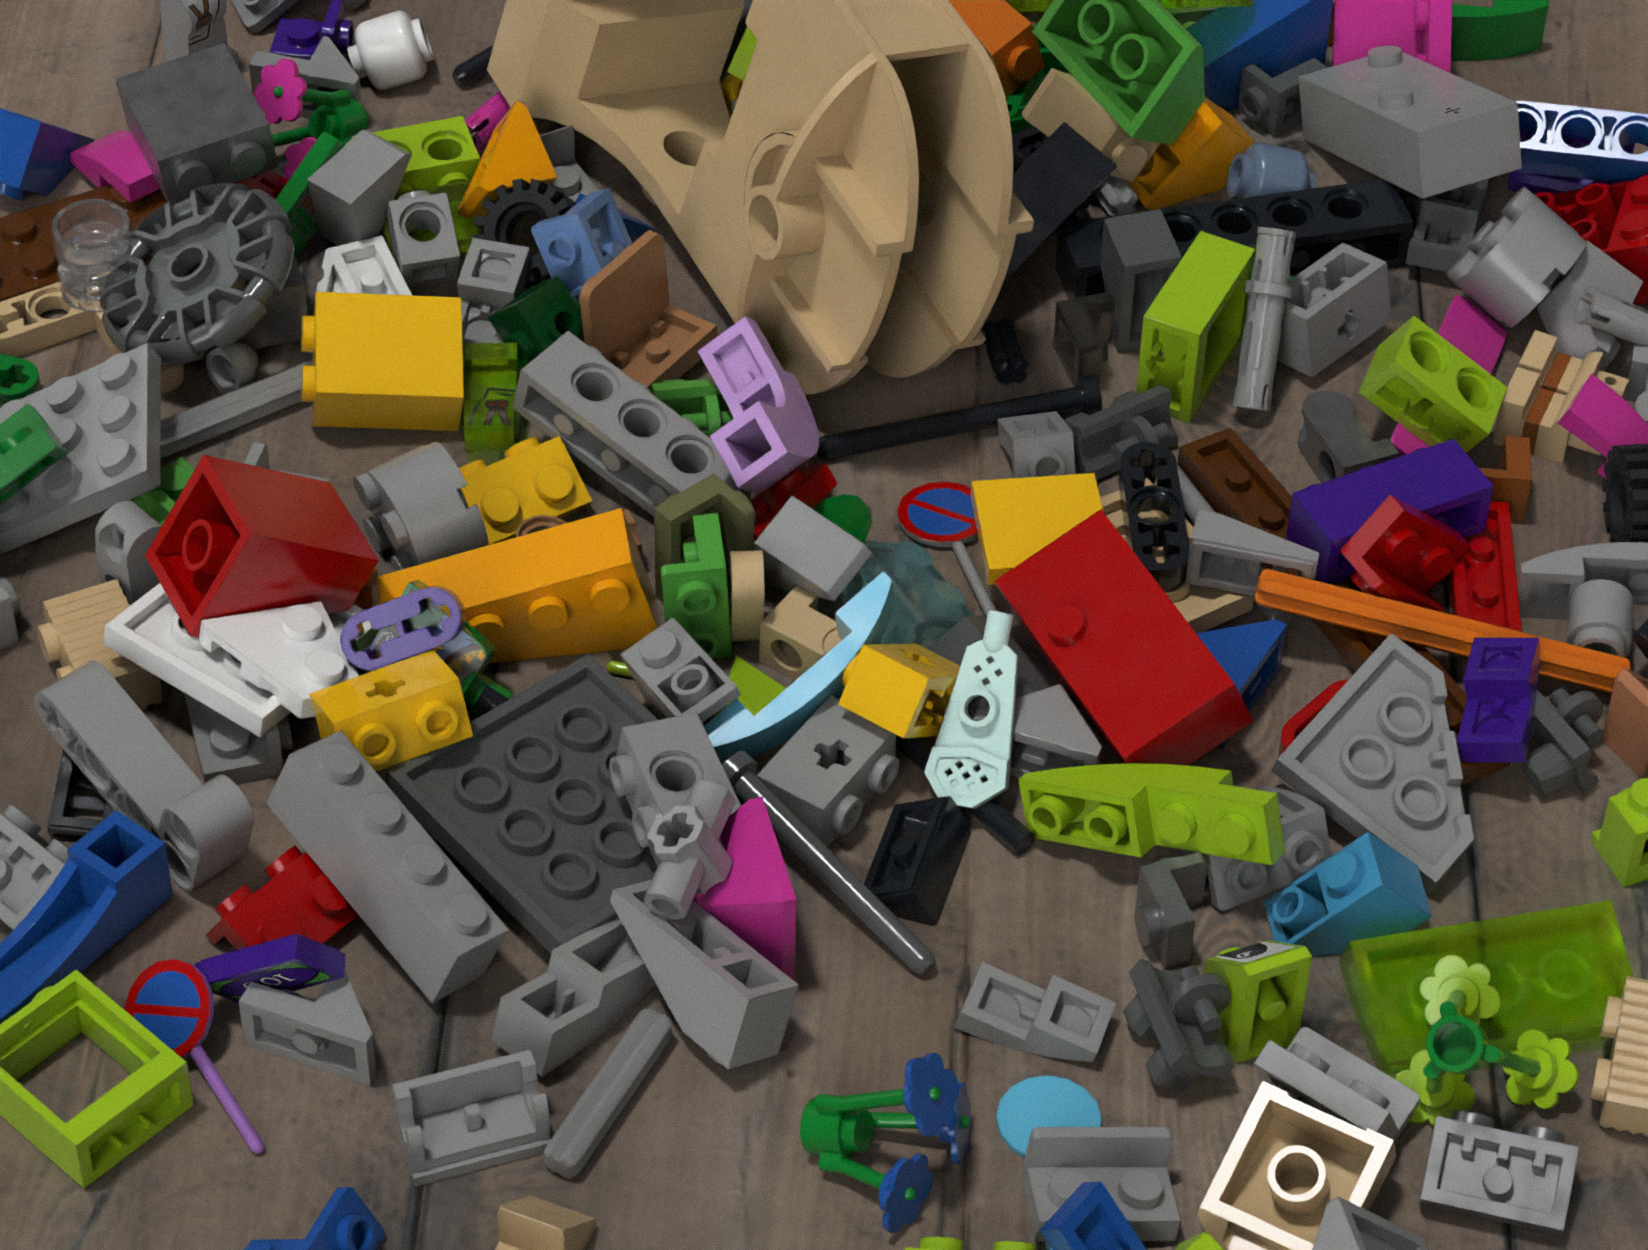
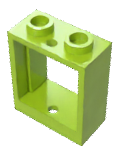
M1203 231L1199 232L1144 314L1136 393L1138 394L1158 385L1170 389L1172 396L1170 417L1190 424L1242 343L1249 294L1244 293L1245 281L1251 280L1256 251L1254 248ZM1160 351L1164 354L1163 357L1158 355Z
M74 970L54 986L42 989L29 1004L0 1024V1116L84 1189L194 1106L187 1062L78 970ZM82 1032L131 1075L65 1123L16 1080Z

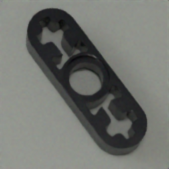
M1151 442L1137 443L1128 447L1123 452L1120 462L1119 491L1126 542L1163 591L1168 592L1179 588L1185 582L1190 551L1177 462L1174 454L1160 444ZM1144 471L1151 472V476L1155 479L1154 485L1145 486ZM1146 510H1157L1165 513L1169 519L1160 523H1152L1141 519L1138 514ZM1163 546L1164 563H1157L1155 556L1152 555L1153 547Z

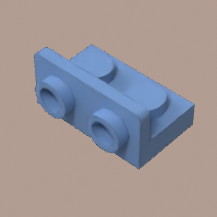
M609 188L589 193L564 215L539 221L531 228L532 235L551 278L559 276L571 297L578 302L580 291L585 282L621 254L628 245L632 244Z

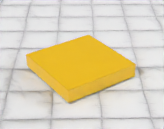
M1095 473L971 481V501L988 585H996L994 582L996 579L1100 509L1103 511Z

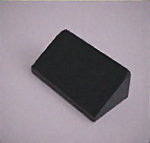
M951 796L894 805L864 885L898 918L923 924H936L940 918L971 834L970 824Z

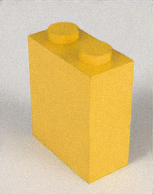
M337 292L315 293L314 315H302L301 352H312V366L302 365L301 402H313V426L459 431L464 399L461 297Z

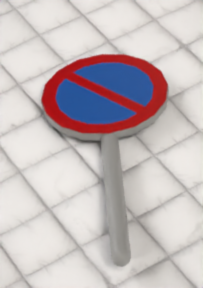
M933 482L913 488L902 497L897 508L898 522L901 529L908 537L922 544L937 547L952 546L984 614L988 615V610L997 611L964 543L972 541L978 536L971 501V488L952 482Z

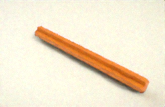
M1268 568L1262 570L1255 587L1254 602L1259 606L1383 637H1388L1392 633L1403 642L1467 658L1470 656L1474 638H1539V676L1611 694L1616 676L1623 668L1631 669L1630 661L1625 657Z

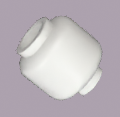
M402 10L360 23L355 30L356 45L347 48L353 70L359 76V79L368 76L371 84L380 91H386L421 79L427 72V62L434 60L432 47L421 19L412 20Z

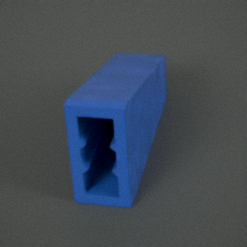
M1231 0L1187 27L1186 30L1203 47L1205 97L1225 111L1238 108L1241 70L1250 64L1256 65L1272 78L1312 58H1316L1325 65L1333 0Z

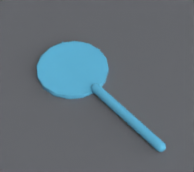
M1049 1075L1027 1078L1011 1086L1000 1099L996 1115L1000 1138L1012 1152L1023 1158L1026 1155L1031 1131L1036 1127H1101L1102 1122L1098 1103L1084 1087L1069 1079ZM1045 1241L1046 1250H1053L1048 1241Z

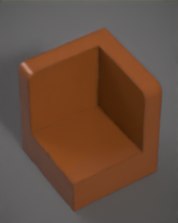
M1505 436L1499 469H1479L1494 486L1491 502H1509L1511 523L1523 524L1532 483L1530 438Z

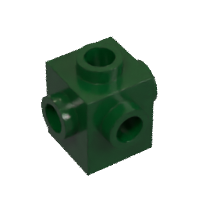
M559 276L528 288L487 317L503 342L506 356L520 370L567 331L585 343L580 304L571 297Z

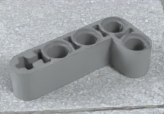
M91 660L36 693L34 696L35 707L43 724L112 809L119 811L165 842L170 879L182 890L188 892L194 890L246 855L254 824V815L246 796L238 785L229 777L220 774L203 784L102 664Z

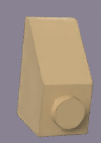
M1051 68L1021 113L1027 122L1048 137L1063 122L1067 123L1117 165L1110 175L1131 183L1135 181L1161 144L1131 138L1074 76Z

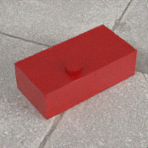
M1102 509L994 581L1016 620L1121 764L1142 763L1188 766L1253 722L1235 683Z

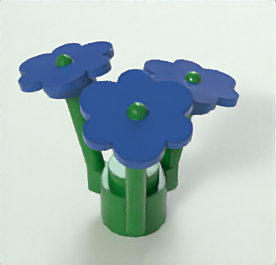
M928 1053L924 1058L917 1057L908 1061L905 1068L906 1081L903 1089L843 1096L818 1094L817 1097L809 1100L802 1113L800 1138L805 1151L810 1154L820 1155L818 1161L820 1171L842 1173L879 1189V1206L882 1211H885L882 1218V1227L889 1233L898 1232L904 1223H913L920 1212V1203L927 1198L931 1191L933 1174L927 1169V1156L916 1153L911 1160L905 1157L900 1158L886 1175L849 1158L853 1157L857 1152L863 1153L869 1148L874 1128L918 1129L924 1137L938 1135L941 1143H951L953 1164H962L964 1154H967L969 1147L970 1099L967 1097L966 1083L958 1082L953 1071L944 1069L943 1060L937 1053ZM905 1105L908 1113L870 1112L865 1109Z

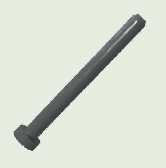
M746 751L735 753L722 764L734 792L745 803L749 799L763 797L774 832L914 973L924 976L935 967L934 954L755 775L758 763Z

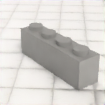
M342 731L336 732L289 754L266 804L430 1002L434 1003L483 977L509 929Z

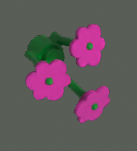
M283 58L275 66L266 65L261 71L262 82L257 85L253 93L261 110L265 111L267 121L271 124H279L282 120L288 122L296 121L302 114V101L322 104L311 114L308 126L272 135L274 147L301 141L299 145L291 144L285 151V156L289 163L284 167V177L289 180L323 131L339 139L345 145L352 139L351 136H355L361 130H368L369 124L364 107L358 101L350 99L349 92L346 89L334 92L307 89L306 81L298 77L299 70L296 62L292 59Z

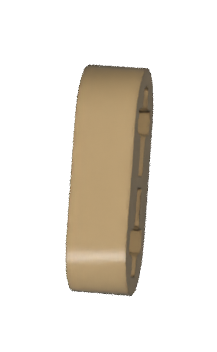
M730 551L729 616L731 641H760V623L764 619L765 599L763 551Z

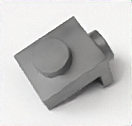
M1200 852L1181 857H1166L1155 863L1140 866L1134 911L1136 929L1141 942L1145 946H1153L1164 970L1190 964L1195 919L1189 908L1198 906L1203 902L1208 867L1203 854Z

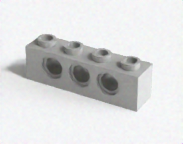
M567 331L521 370L512 408L552 439L560 436L566 449L652 516H654V507L663 503L669 496L686 490L712 474L719 477L734 491H740L748 499L750 498V491L737 487L712 440L701 432L690 419L680 416L652 395L651 391L644 384L631 379L606 360L599 350L585 344L571 332Z

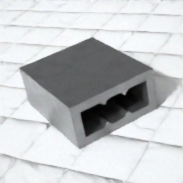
M225 43L115 79L126 123L167 202L170 200L175 202L185 200L190 197V191L212 184L235 183L279 168L269 123Z

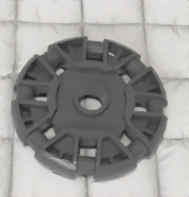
M220 183L193 189L190 191L189 198L178 203L170 200L148 215L129 234L131 242L124 252L115 253L104 277L100 304L105 310L102 315V322L112 343L123 353L149 343L161 358V366H172L201 360L204 356L203 351L216 345L220 349H225L244 336L267 313L264 304L271 294L279 295L291 270L294 256V241L289 235L292 231V224L281 204L261 189L254 188L249 190L244 184ZM150 255L153 256L149 265H147L145 261L150 257ZM201 263L200 266L192 273L193 267ZM205 319V324L194 327V323Z

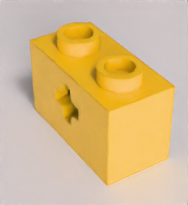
M916 643L863 644L860 652L851 660L843 672L842 684L845 688L838 705L904 739L938 736L960 665Z
M434 650L309 694L321 739L342 731L376 772L473 737L459 678Z

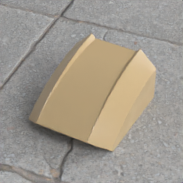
M1262 1081L1200 1205L1197 1216L1205 1232L1210 1234L1224 1250H1312L1326 1205L1334 1198L1339 1196L1369 1211L1397 1157L1394 1140L1369 1128L1365 1131L1293 1099L1289 1092Z

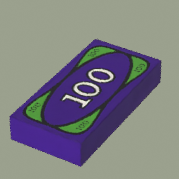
M293 934L201 960V962L195 963V966L207 977L213 994L239 1003L240 998L251 981L274 989L296 991L344 978L346 954L302 935Z

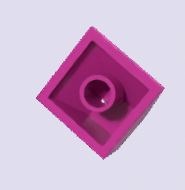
M763 797L749 799L728 817L719 838L724 844L726 852L733 860L726 880L716 883L705 894H695L693 901L795 981L797 899Z

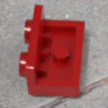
M294 845L264 870L271 879L255 893L247 884H244L214 909L221 920L206 936L214 946L226 937L236 950L293 934H299L324 944L359 915L308 853L305 852L303 854Z

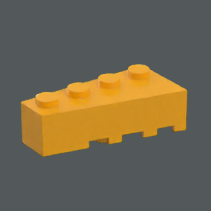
M622 508L377 576L380 604L400 597L408 583L418 579L429 587L440 586L448 588L458 595L464 605L465 619L497 648L488 664L624 650L630 648L660 627L654 590Z

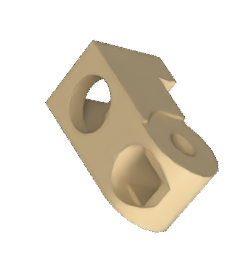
M796 585L761 621L759 662L797 680L842 641L838 636L836 621L817 611L818 597Z

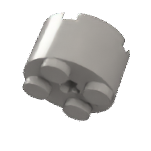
M1526 187L1521 188L1501 211L1504 216L1495 224L1489 220L1467 244L1469 250L1456 261L1446 274L1454 284L1507 329L1517 325L1551 291L1549 286L1560 273L1563 275L1567 273L1587 245V242L1576 230Z
M435 441L424 446L420 445L353 477V483L365 508L372 513V515L363 519L366 533L372 545L379 553L386 549L391 551L393 554L391 564L394 572L489 545L484 521L477 504L468 507L464 494L460 489L468 484L450 454L440 443Z

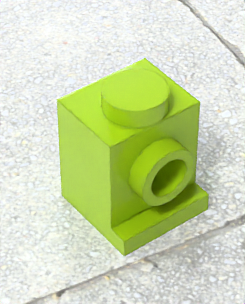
M1648 778L1639 779L1631 787L1609 797L1602 828L1592 831L1590 837L1591 843L1623 887L1648 879V852L1643 853L1645 842H1648Z

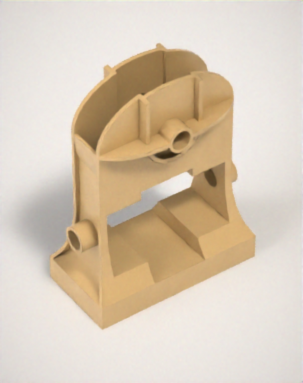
M506 0L487 71L510 107L517 100L527 106L531 117L551 120L566 126L571 125L574 130L595 141L624 164L641 184L645 197L660 209L734 323H737L745 316L757 322L783 370L795 375L804 394H817L836 389L847 383L865 365L881 375L892 378L926 373L940 365L956 349L978 346L986 340L980 329L990 314L1002 287L1013 253L1016 235L1032 232L1034 219L1013 192L1011 124L996 63L990 52L976 38L949 0H753L745 23L758 41L731 118L725 104L719 80L744 9V0Z

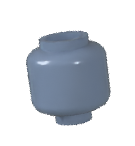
M1260 142L1249 146L1244 154L1238 153L1235 155L1227 176V193L1229 197L1234 199L1316 188L1315 174L1309 172L1308 162L1302 152Z

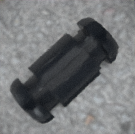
M1005 318L999 322L990 320L983 327L984 332H986L984 335L986 340L983 343L988 346L985 348L992 369L997 374L995 376L996 380L1003 385L1013 381L1016 383L1023 382L1027 377V373L1024 370L1028 365L1027 360L1023 357L1025 354L1018 334L1013 330L1015 326L1010 320Z

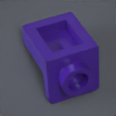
M331 0L325 22L312 21L305 18H280L270 53L310 60L322 38L327 36L342 55L343 53L348 54L347 48L353 46L354 24L352 20H345L344 1Z

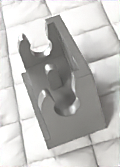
M531 1049L392 1084L396 1132L415 1187L544 1153L545 1147L551 1140L549 1109L546 1094H539L537 1069Z

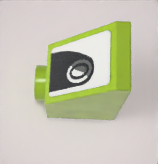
M1265 940L1243 948H1228L1214 957L1205 959L1203 974L1211 973L1223 977L1231 993L1229 1004L1218 1015L1221 1019L1220 1033L1235 1064L1258 1057L1269 1040L1282 1048L1289 1047L1300 1030L1312 955L1306 946Z

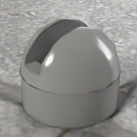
M234 342L225 349L218 347L207 355L206 367L214 385L223 393L227 394L249 385L257 378L259 359L257 353L249 345Z

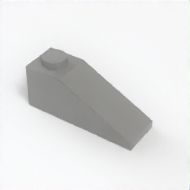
M652 880L613 889L610 902L682 1032L703 1048L712 1060L722 1064L727 1069L778 1055L799 985L696 902L692 901L685 918L673 920L651 911L645 903L644 898Z

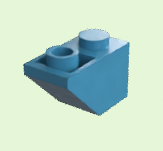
M1369 832L1264 901L1273 940L1306 946L1312 957L1380 951L1432 917L1417 864Z

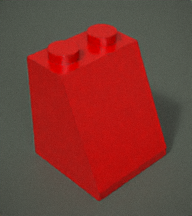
M208 455L202 456L145 554L147 561L190 636L198 638L201 620L319 601L322 602L327 614L348 611L363 586L371 578L372 572L379 562L376 554L330 482Z

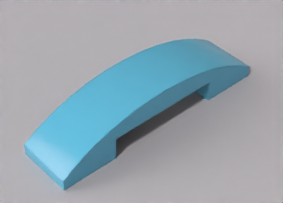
M884 571L835 613L838 636L842 641L759 713L753 716L736 698L704 726L721 764L739 751H746L751 757H754L787 741L805 724L830 695L838 699L841 698L845 688L842 684L845 668L860 652L863 644H880L889 624L895 599L892 579Z

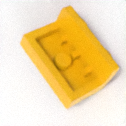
M560 436L541 444L537 437L528 438L507 449L504 452L505 459L486 466L483 459L459 468L468 484L460 489L464 494L468 507L477 504L484 521L489 545L516 538L517 528L525 519L538 515H549L563 519L586 509L592 502Z

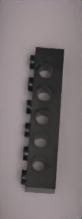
M1384 179L1161 209L1182 258L1200 231L1254 249L1256 248L1258 227L1296 232L1290 264V275L1293 277L1341 243L1386 261L1388 268L1407 266L1405 262L1414 223L1396 186ZM1129 214L1063 222L1059 226L1055 268L1073 313L1108 308L1100 263L1103 220Z

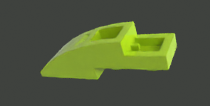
M1124 763L1056 768L1025 773L1019 778L1026 827L1035 834V839L1140 858L1154 845L1271 866L1285 854L1277 793L1233 786L1232 772L1230 770L1173 764Z

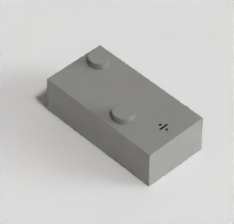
M1398 46L1375 47L1368 51V56L1298 76L1305 141L1422 199L1522 169L1517 102L1406 54Z

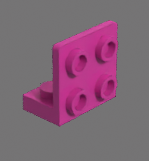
M1334 0L1332 66L1368 56V51L1372 48L1391 45L1398 46L1402 52L1450 73L1452 0Z

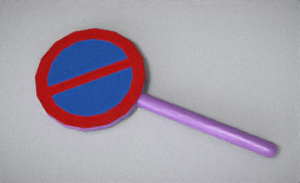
M181 960L157 961L142 971L129 990L124 1010L182 1059L191 1055L251 1151L255 1154H261L265 1149L263 1141L201 1046V1043L208 1035L214 1016L213 992L207 977L195 965Z

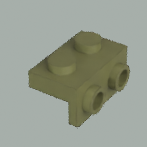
M715 474L708 476L680 493L669 496L663 503L654 507L655 595L662 603L661 567L669 564L684 563L683 543L695 542L693 516L718 513L728 590L730 551H754V523L756 521V514L753 505L742 492L734 491Z

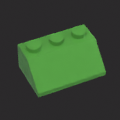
M1053 0L1032 31L1133 139L1173 145L1205 100L1203 47L1158 0Z

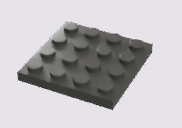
M589 653L470 722L473 737L401 762L386 772L385 783L414 818L550 953H552L553 949L584 932L617 918L618 915L610 902L613 889L652 880L657 870V865L649 847L642 848L636 839L632 822L633 812L626 796H618L613 788L609 763L611 757L617 755L622 727L656 721L658 719ZM736 794L742 806L745 802Z

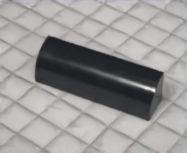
M1065 122L1013 173V192L1034 219L1032 232L1016 235L1013 253L1003 284L1117 167L1113 161Z

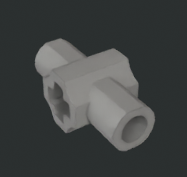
M697 781L694 783L685 805H675L670 812L654 819L646 838L654 847L655 854L659 858L660 863L647 890L644 901L651 911L673 920L683 919L687 916L695 894H705L710 887L726 880L733 860L726 852L725 846L719 838L734 806L735 798L724 786L713 781Z

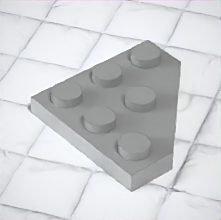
M1391 633L1277 758L1271 771L1301 795L1323 807L1329 817L1356 838L1369 832L1417 864L1424 890L1430 894L1466 853L1474 840L1470 814H1465L1460 789V783L1463 780L1455 732L1449 730L1444 703L1448 696L1444 673Z

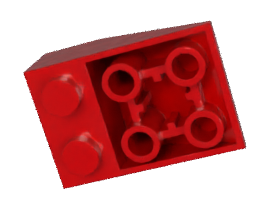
M1648 175L1630 181L1612 184L1594 183L1582 189L1535 194L1576 230L1585 241L1588 240L1641 279L1643 283L1632 304L1648 303Z

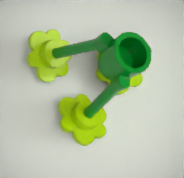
M1455 954L1446 955L1437 962L1435 976L1430 975L1426 977L1420 985L1421 995L1429 1000L1425 1009L1426 1020L1431 1025L1426 1037L1427 1050L1417 1052L1412 1057L1410 1070H1402L1395 1077V1080L1417 1092L1421 1100L1420 1105L1408 1123L1417 1125L1429 1121L1430 1125L1434 1127L1436 1116L1450 1119L1452 1111H1470L1475 1103V1093L1470 1084L1463 1080L1466 1074L1477 1071L1485 1061L1502 1066L1506 1074L1510 1075L1506 1084V1093L1512 1102L1523 1106L1535 1102L1540 1108L1552 1109L1559 1101V1093L1566 1094L1577 1087L1580 1073L1578 1067L1568 1060L1571 1055V1046L1562 1038L1550 1040L1544 1032L1536 1029L1527 1030L1522 1033L1517 1042V1051L1509 1052L1489 1045L1487 1034L1480 1026V1018L1487 1019L1494 1016L1501 1005L1499 992L1495 987L1488 984L1491 979L1490 970L1482 963L1468 966L1466 960L1461 956Z

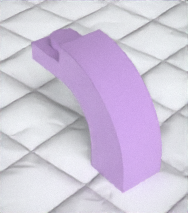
M746 316L698 350L700 357L734 418L710 435V438L738 488L754 493L763 492L817 453L819 447L818 430L807 398L795 375L783 370L755 320Z

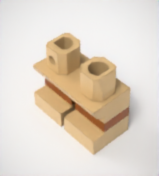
M1535 330L1507 386L1508 388L1499 408L1492 444L1503 447L1505 436L1530 438L1531 455L1562 464L1570 447L1601 456V453L1559 425L1558 421L1591 373L1612 388L1624 400L1626 399L1630 380L1600 370L1603 352H1590L1582 360L1555 351L1558 337Z

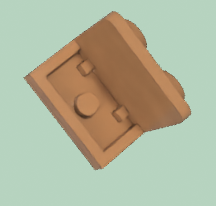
M648 230L634 243L628 245L614 260L595 276L589 278L580 291L579 304L581 307L585 344L599 350L606 360L631 379L644 384L651 391L652 395V384L681 378L702 359L698 350L718 336L716 324L670 305L664 239L661 234Z

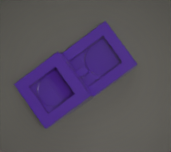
M1474 638L1463 679L1467 702L1456 741L1460 762H1526L1538 685L1539 638Z

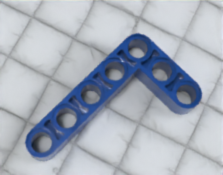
M1516 101L1518 103L1519 131H1525L1533 135L1530 140L1520 142L1522 169L1515 170L1516 172L1614 183L1635 180L1648 175V151L1633 155L1623 150L1625 146L1634 143L1645 145L1648 148V114ZM1575 137H1582L1591 142L1583 148H1573L1565 144L1567 140Z

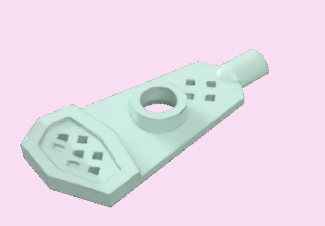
M988 610L983 640L967 646L935 746L932 747L924 773L937 797L951 796L957 806L976 809L1009 789L1019 657L1008 646L1014 617L1012 614ZM992 657L994 661L990 664L988 659ZM980 666L982 670L977 673L975 668ZM1001 670L1003 674L998 676L996 672ZM988 678L990 683L985 685L983 681ZM977 696L985 697L990 706L988 715L980 721L972 720L968 714V705ZM962 762L964 766L959 768L958 764ZM980 766L981 770L977 772L975 768ZM949 770L953 772L951 775L947 773ZM969 773L971 777L966 779L965 775ZM984 777L988 778L986 782L983 781Z

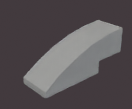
M619 917L594 927L553 949L546 973L501 996L491 1041L509 1054L531 1049L536 1063L537 1074L543 1077L573 1058L629 1012L656 983Z

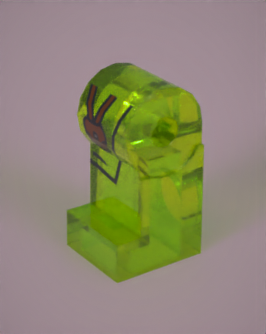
M463 343V408L466 453H478L481 451L505 452L516 444L518 412L512 408L519 380L518 343Z

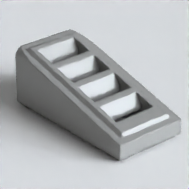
M1199 509L1191 536L1186 583L1254 596L1258 577L1263 569H1267L1262 567L1261 563L1273 565L1272 570L1284 573L1285 567L1298 569L1297 576L1315 580L1319 552L1228 516Z

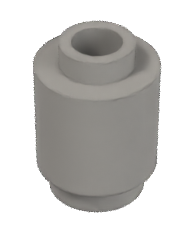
M1605 579L1590 580L1577 586L1570 596L1567 643L1626 658L1632 647L1634 599L1631 592L1625 586Z

